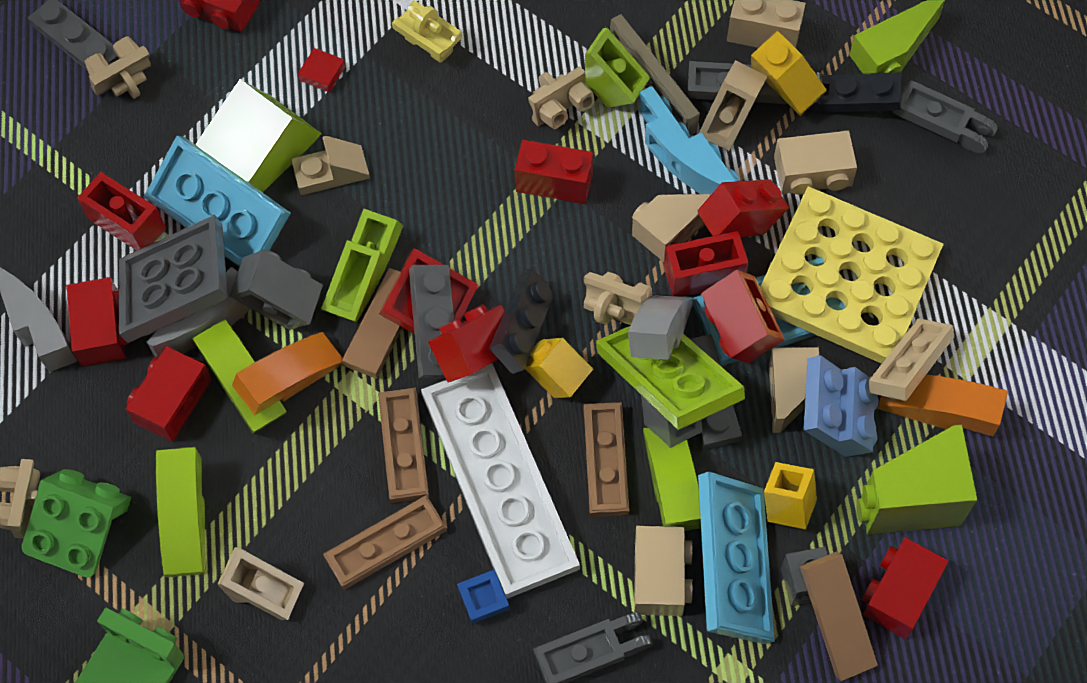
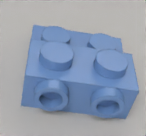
M821 355L807 358L804 431L845 457L873 452V446L877 441L874 410L878 406L877 394L870 393V377L856 367L841 370Z

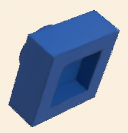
M495 569L457 584L472 625L510 610Z

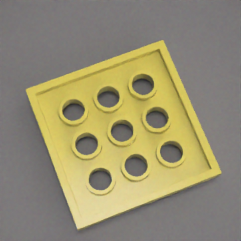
M808 186L760 288L774 317L882 364L906 334L943 243ZM822 226L830 227L835 231L836 236L832 238L825 237L819 232L818 228ZM863 241L869 246L870 251L860 252L853 247L852 242ZM809 254L817 255L823 258L824 264L813 266L806 261L805 256ZM890 255L898 256L904 262V266H892L886 257ZM842 269L852 270L858 279L855 281L845 280L839 271ZM803 283L809 288L810 293L807 295L797 294L791 285ZM884 284L888 286L892 295L882 296L878 294L874 289V285ZM837 298L843 302L845 308L843 310H834L828 306L826 299ZM861 314H874L880 324L874 326L866 324L862 320Z

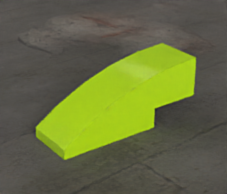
M363 209L352 241H346L321 310L354 322L358 321L394 251L403 228L399 221Z
M226 319L192 338L253 434L286 414L287 411L279 400L254 416L232 387L236 373L255 362Z
M643 428L656 501L659 503L663 527H684V531L701 529L699 486L687 440L670 448L649 428Z
M195 447L156 450L157 509L163 574L165 577L205 574V499L202 496V458Z

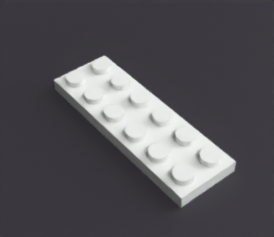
M491 363L474 374L449 383L445 380L421 389L426 406L506 599L580 570L579 561L493 364Z

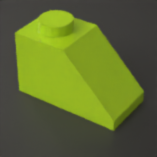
M603 28L585 53V83L607 108L634 103L640 91L643 90L650 79V76L608 28Z

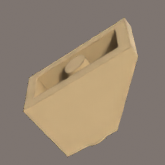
M735 60L720 87L699 133L702 132L708 141L730 151L767 76Z
M711 194L657 195L649 204L647 202L642 203L632 216V236L664 262L666 246L686 242L705 224L697 210Z
M772 348L769 360L773 433H781L805 409L807 358L819 356V348Z

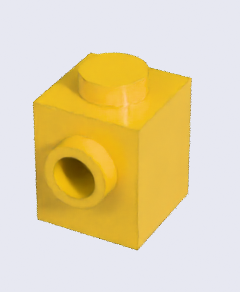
M564 338L543 339L533 347L530 353L531 358L525 366V369L553 398L571 397L593 370Z
M775 462L764 490L768 522L806 530L817 501L814 469Z

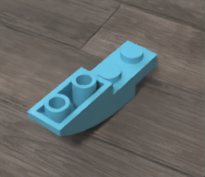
M653 86L640 91L639 112L647 122L645 144L673 175L700 194H712L722 182L740 181L737 174L732 169L728 170L722 162L717 146L713 142L709 143L702 132L690 138L689 131L684 123H678L672 115V109L668 100L664 96L660 97Z

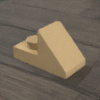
M323 136L325 151L291 159L300 195L370 178L361 145L329 136Z
M238 547L234 548L218 582V586L232 601L236 603L248 602L280 620H288L304 585L303 582Z

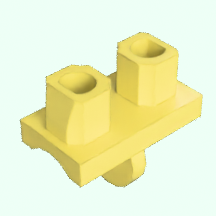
M415 0L409 5L402 16L392 22L394 30L405 36V39L413 45L417 44L426 50L438 62H443L453 52V47L462 38V31L439 17L438 11L432 6L424 7Z

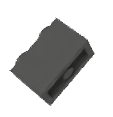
M262 250L243 257L229 297L284 328L292 330L310 324L323 285L312 279L307 271L293 268L281 261V257L278 254Z

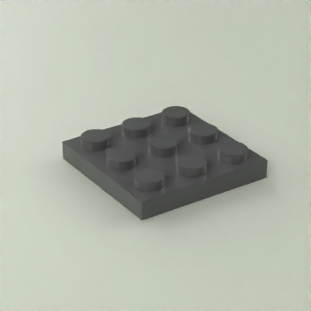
M216 215L119 259V334L127 343L142 336H147L153 331L173 322L181 321L185 317L209 306H214L227 298L223 225Z

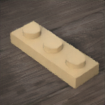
M918 318L869 379L870 393L906 401L953 340V325Z

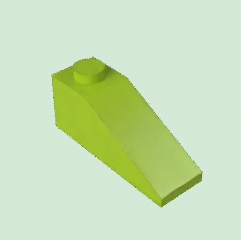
M926 0L854 35L849 56L863 74L901 72L940 18L945 0Z

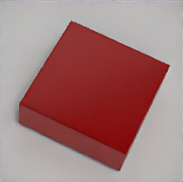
M313 48L298 72L299 81L330 93L346 67L345 61L342 58Z

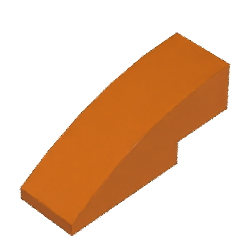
M321 332L292 343L236 373L232 387L255 416L280 399L284 402L343 365V358L325 334Z
M925 375L906 401L891 399L881 395L877 409L943 429L962 424V428L993 437L1001 423L1008 391L961 379Z

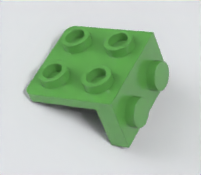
M63 469L40 481L22 543V551L28 556L80 576L91 577L97 572L111 522L128 511L131 497L120 493V489L115 485L109 483L96 484L85 480L84 475L75 470Z
M106 607L97 622L107 633L75 683H169L185 655L176 646L177 638L171 633L157 626L152 632L142 627L141 623L143 620L130 611L122 608L118 614Z

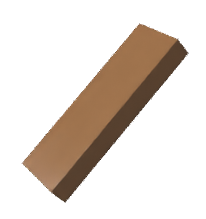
M391 268L388 269L342 359L343 366L376 379L402 330L401 326L379 315L400 274L399 271Z
M416 388L379 392L390 503L419 500L426 495L429 499Z
M622 402L584 404L590 517L629 515Z
M426 495L323 555L343 590H346L446 532V526Z
M836 551L800 566L835 676L840 681H843L878 666L842 554Z

